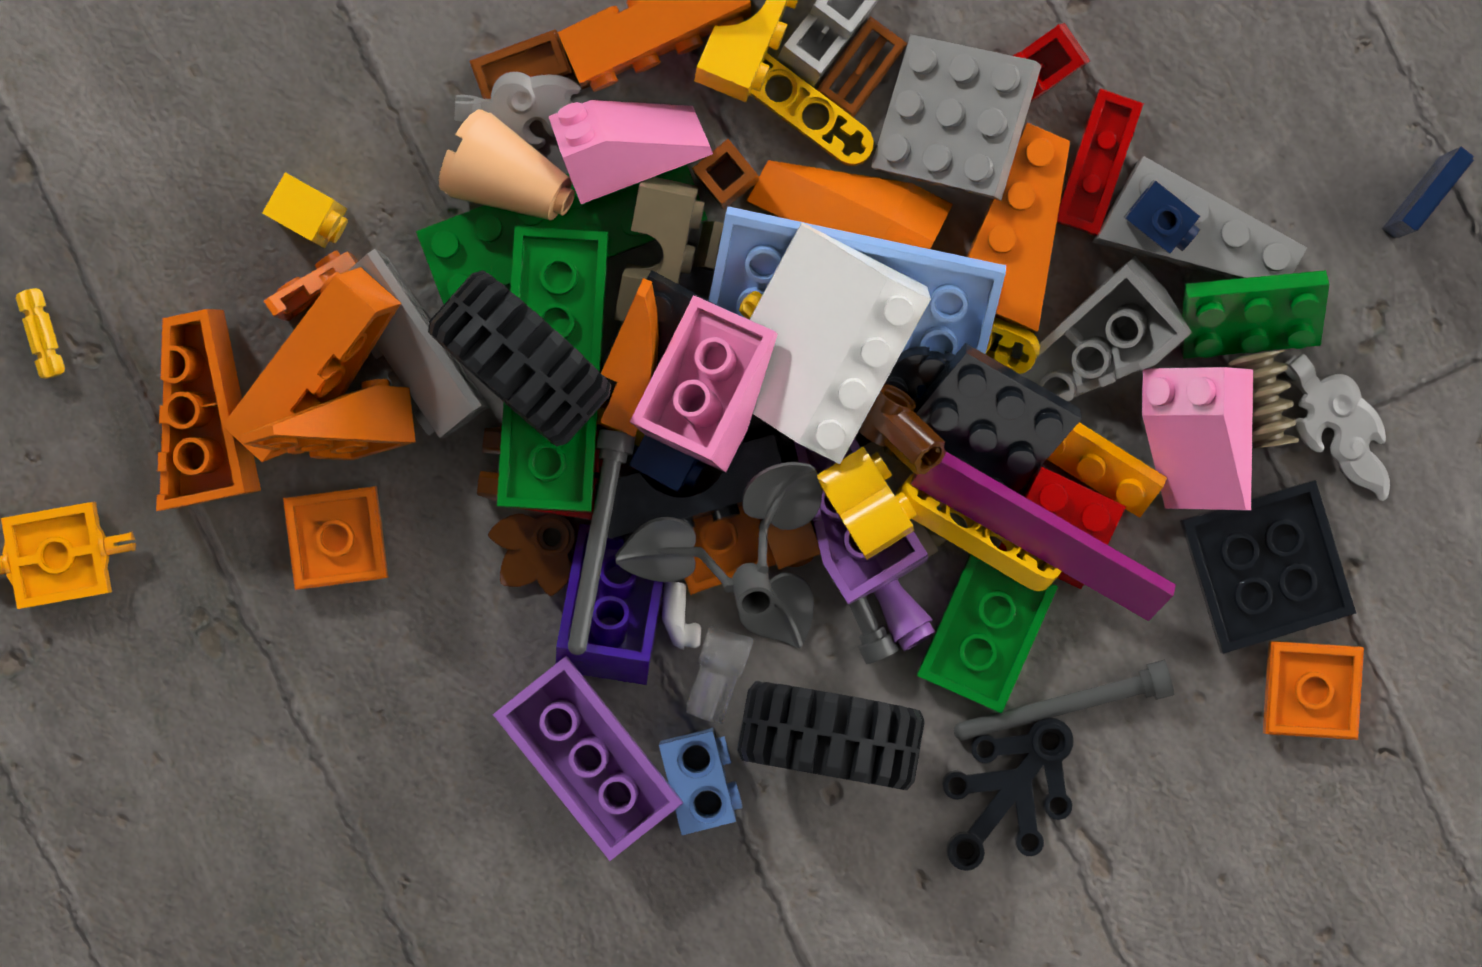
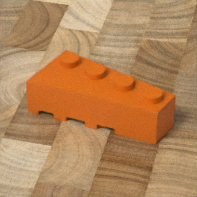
M627 0L628 8L619 12L617 6H610L557 33L582 90L591 86L593 92L617 83L619 80L616 75L631 68H634L635 73H641L661 63L659 56L675 49L678 55H682L703 45L701 38L710 35L714 26H728L744 22V19L751 17V1Z
M1027 122L1022 129L1002 200L992 198L967 257L1006 265V274L995 317L1026 328L1035 334L1039 330L1070 141Z
M362 267L343 273L336 272L324 282L320 289V296L222 426L240 443L241 435L345 394L401 305L400 301ZM243 445L261 462L288 452L287 448L268 450Z
M203 309L162 318L161 380H163V405H159V424H162L161 452H158L157 471H160V494H157L156 511L176 509L261 491L254 455L222 426L242 400L224 310Z

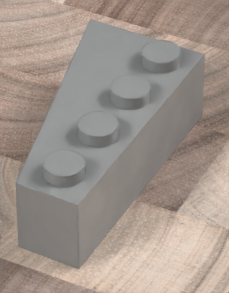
M1145 156L1136 162L1105 217L1100 232L1092 241V243L1107 247L1111 246L1129 251L1132 254L1155 258L1187 269H1195L1217 275V277L1228 280L1292 274L1307 249L1304 245ZM1153 180L1160 183L1200 215V218L1194 224L1200 231L1183 251L1175 247L1170 254L1123 218Z

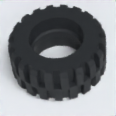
M483 270L472 273L429 321L428 333L444 349L556 447L567 444L610 396L611 384L575 347L520 298Z
M755 681L747 692L737 751L741 761L908 790L915 782L925 720L920 710L900 705L784 684Z

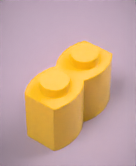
M863 446L845 457L840 464L835 463L819 473L817 478L830 503L860 551L868 560L915 531L910 519L917 516L903 492L894 495L885 480L890 478L892 474L879 453L876 452L869 456Z

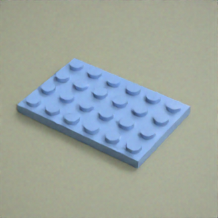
M727 207L709 301L744 317L739 311L741 302L753 291L763 295L801 222ZM804 223L928 287L931 300L903 351L914 347H930L929 351H937L942 354L947 351L956 355L966 343L986 354L1006 274V265ZM923 384L918 386L917 397L920 398L927 390Z

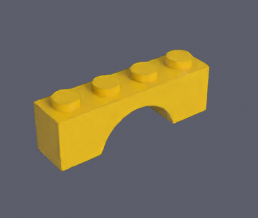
M766 0L763 7L750 19L735 25L714 26L697 65L694 81L746 103L751 89L760 92L766 79L770 65L763 63L769 47L778 50L788 26V24L781 22L786 7L795 9L799 0Z

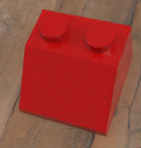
M1042 466L1031 477L1023 493L1025 498L1107 545L1126 506ZM1001 541L998 549L1007 551L1005 544ZM1061 572L1057 577L1079 589H1082L1084 586L1083 583L1064 572Z

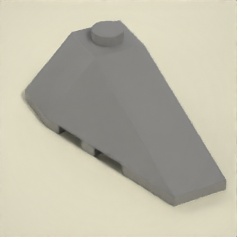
M1133 256L1039 342V355L1030 370L1021 375L1064 400L1070 401L1074 397L1100 386L1104 387L1131 373L1156 365L1192 332L1167 290L1139 259Z

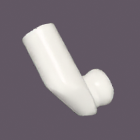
M667 582L664 584L662 621L673 645L679 649L684 650V646L697 648L701 642V626L698 623L685 624L687 585L680 582Z

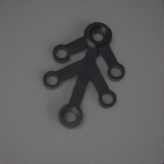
M1046 718L1035 722L1028 734L993 738L987 734L973 739L970 747L971 753L981 763H990L998 755L1028 753L1016 769L968 775L954 770L945 775L942 782L943 790L948 797L955 800L963 799L969 793L999 790L967 832L956 833L948 841L946 852L954 867L969 871L981 864L985 855L983 842L1014 802L1016 803L1019 827L1015 837L1017 849L1025 856H1035L1042 851L1044 839L1037 827L1032 779L1043 765L1048 787V794L1043 801L1045 812L1055 820H1062L1070 815L1072 801L1066 794L1062 761L1071 753L1074 740L1070 728L1063 721L1056 718ZM1047 732H1053L1058 737V743L1052 749H1046L1041 744L1042 736ZM983 740H988L993 744V752L987 757L979 756L976 751L978 743ZM953 777L964 779L965 788L962 792L952 793L949 791L948 783ZM1055 797H1062L1066 801L1064 811L1057 814L1051 812L1049 808L1051 800ZM1029 833L1035 834L1038 838L1036 847L1031 850L1024 849L1021 845L1023 836ZM964 841L970 842L973 845V852L967 858L959 857L956 853L958 844Z

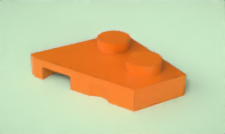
M338 250L318 261L315 264L316 270L302 278L298 276L290 280L263 302L274 317L290 321L314 304L321 294L320 289L332 274L349 271L358 260L348 251L340 255Z

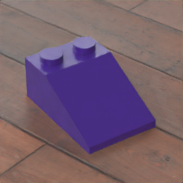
M579 524L556 645V663L567 656L581 675L647 685L664 582L636 576L616 564V553L623 546V540L615 541L607 537L586 651L581 655H574L568 649L590 525Z

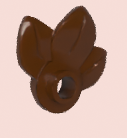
M518 513L500 520L489 531L488 537L493 542L508 549L504 555L500 570V583L503 586L521 587L538 580L544 592L549 596H553L566 585L571 572L568 553L575 542V531L568 519L557 514H546L538 519H534L528 515ZM548 528L559 530L561 540L557 545L552 546L545 542L544 533Z

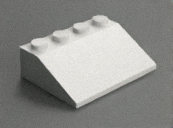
M801 222L749 319L778 334L753 414L798 444L840 464L931 300L928 287Z

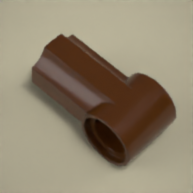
M884 384L859 432L870 441L888 447L915 474H926L930 469L939 465L946 454L944 450L945 441L913 412L916 404L908 394L897 387Z

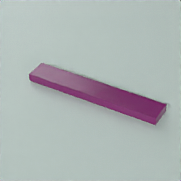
M946 452L940 464L930 469L926 474L914 473L911 485L1147 621H1150L1174 595L1176 584Z

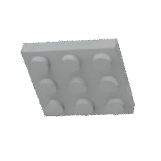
M910 34L871 168L883 173L1002 200L1042 65L1034 60Z

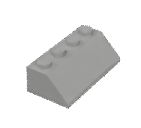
M376 249L367 253L350 270L362 267L401 302V305L371 353L376 359L384 356L393 371L387 374L394 386L410 388V395L420 408L414 412V416L429 436L436 432L439 438L445 439L490 407L459 361L428 333L429 317L388 257Z

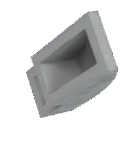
M817 0L810 13L784 44L776 60L814 87L879 0Z

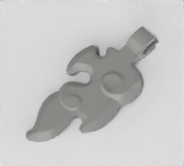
M521 72L505 73L494 83L491 99H482L471 95H456L454 120L464 122L470 114L478 109H482L495 115L537 150L545 145V139L537 137L531 132L529 126L532 121H541L546 132L550 136L555 137L548 116L558 113L562 107L573 103L570 99L571 96L578 94L581 88L573 80L560 75L548 74L530 77Z
M1301 354L1299 357L1292 356L1285 362L1288 364V369L1283 374L1302 392L1303 396L1300 398L1298 406L1306 409L1308 412L1307 417L1296 418L1297 424L1295 428L1299 437L1308 448L1314 452L1321 453L1325 449L1321 439L1322 432L1325 428H1331L1334 431V438L1330 446V452L1332 457L1339 462L1341 471L1346 478L1356 485L1371 490L1380 501L1386 500L1390 490L1389 475L1385 466L1369 448V444L1373 440L1378 444H1383L1386 441L1384 425L1378 413L1361 398L1358 385L1349 376L1334 374L1320 381L1316 376L1313 364L1305 354Z

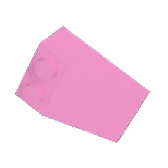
M590 100L585 103L576 102L562 107L558 113L548 116L580 204L713 154L693 106Z
M693 295L630 423L646 436L721 471L727 472L747 432L778 334L769 328Z
M1210 367L1146 368L1143 370L1142 417L1155 470L1167 477L1161 490L1165 509L1251 510L1253 369Z

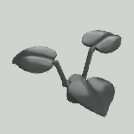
M786 462L768 467L751 479L744 490L742 506L748 516L762 519L759 525L757 564L745 563L739 566L732 578H729L703 548L694 547L696 543L694 529L683 520L673 517L655 518L641 525L616 553V564L627 572L645 579L673 582L690 576L695 569L694 557H698L721 581L725 592H734L740 622L747 630L756 635L780 640L794 647L801 648L813 619L814 599L812 590L806 580L793 573H781L771 580L769 579L767 573L768 528L770 523H772L779 529H796L806 525L816 516L822 502V491L817 478L816 468L807 463Z

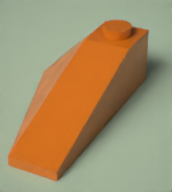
M771 160L767 161L759 176V181L755 184L747 199L748 203L776 217L931 249L953 205L913 183Z
M388 379L364 381L361 383L362 389L341 395L242 434L241 443L242 445L268 450L287 448L289 454L295 455L309 452L311 458L355 460L416 443L410 388L390 386Z

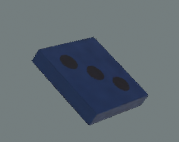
M1462 146L1440 156L1382 229L1394 239L1418 231L1474 161V156Z

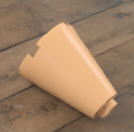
M478 109L468 116L455 134L463 139L456 153L448 149L444 157L439 175L440 190L452 198L547 220H553L558 214L563 216L568 212L575 197V190L571 189L572 181L568 175L492 113Z

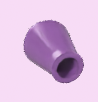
M898 580L887 584L874 593L880 603L894 643H899L904 652L935 634V630L930 624L933 619L906 592Z

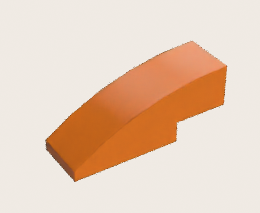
M645 278L642 279L601 372L603 376L616 381L617 384L600 422L635 437L637 428L630 423V420L657 368L659 328L657 305L652 281Z

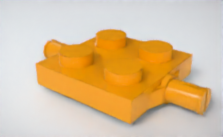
M96 502L1 518L5 542L2 552L3 556H0V575L6 574L12 584L17 609L111 593L112 588L108 571L109 555L136 551V543L117 545L120 542L135 540L133 532L106 537L100 527Z

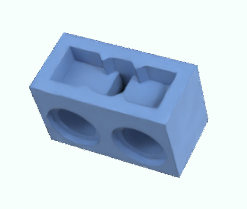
M714 728L660 741L659 748L668 783L683 801V804L675 809L681 835L736 822L735 810L741 809L743 806L737 782H727L723 765L730 764L731 758L725 736L716 738ZM694 745L704 747L710 755L708 765L699 770L688 767L683 759L685 750ZM707 790L715 792L722 802L719 810L713 814L700 812L694 802L700 792Z

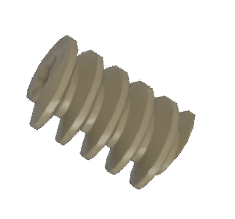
M1285 350L1240 356L1227 363L1228 368L1253 369V449L1299 442V437L1284 434L1285 430L1297 424L1296 419L1282 416V412L1294 406L1293 400L1279 397L1280 393L1291 388V382L1276 379V375L1288 369V364L1274 361L1273 357Z

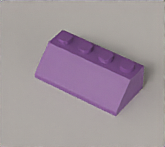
M567 656L493 714L609 861L683 804L681 798Z

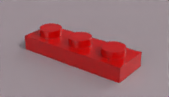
M1101 88L1098 90L1060 200L1057 223L1093 236L1098 235L1144 103Z

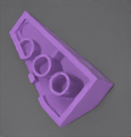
M855 438L844 458L861 448ZM794 441L799 462L815 467L817 475L836 463ZM821 488L822 502L818 513L813 518L823 565L847 604H851L883 588L928 561V553L914 531L866 560Z

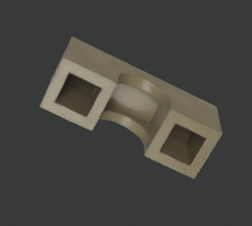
M658 177L641 181L631 231L644 233L655 238L662 247L664 258L652 266H639L627 263L621 279L614 315L615 320H624L642 279H646L651 270L679 285L681 274L691 273L696 247L687 245L690 229L699 230L705 202L696 201L699 186Z

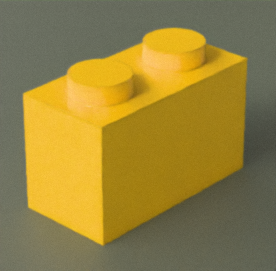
M286 172L262 214L324 249L329 241L333 243L338 241L348 223V219L343 217L347 211L346 207Z

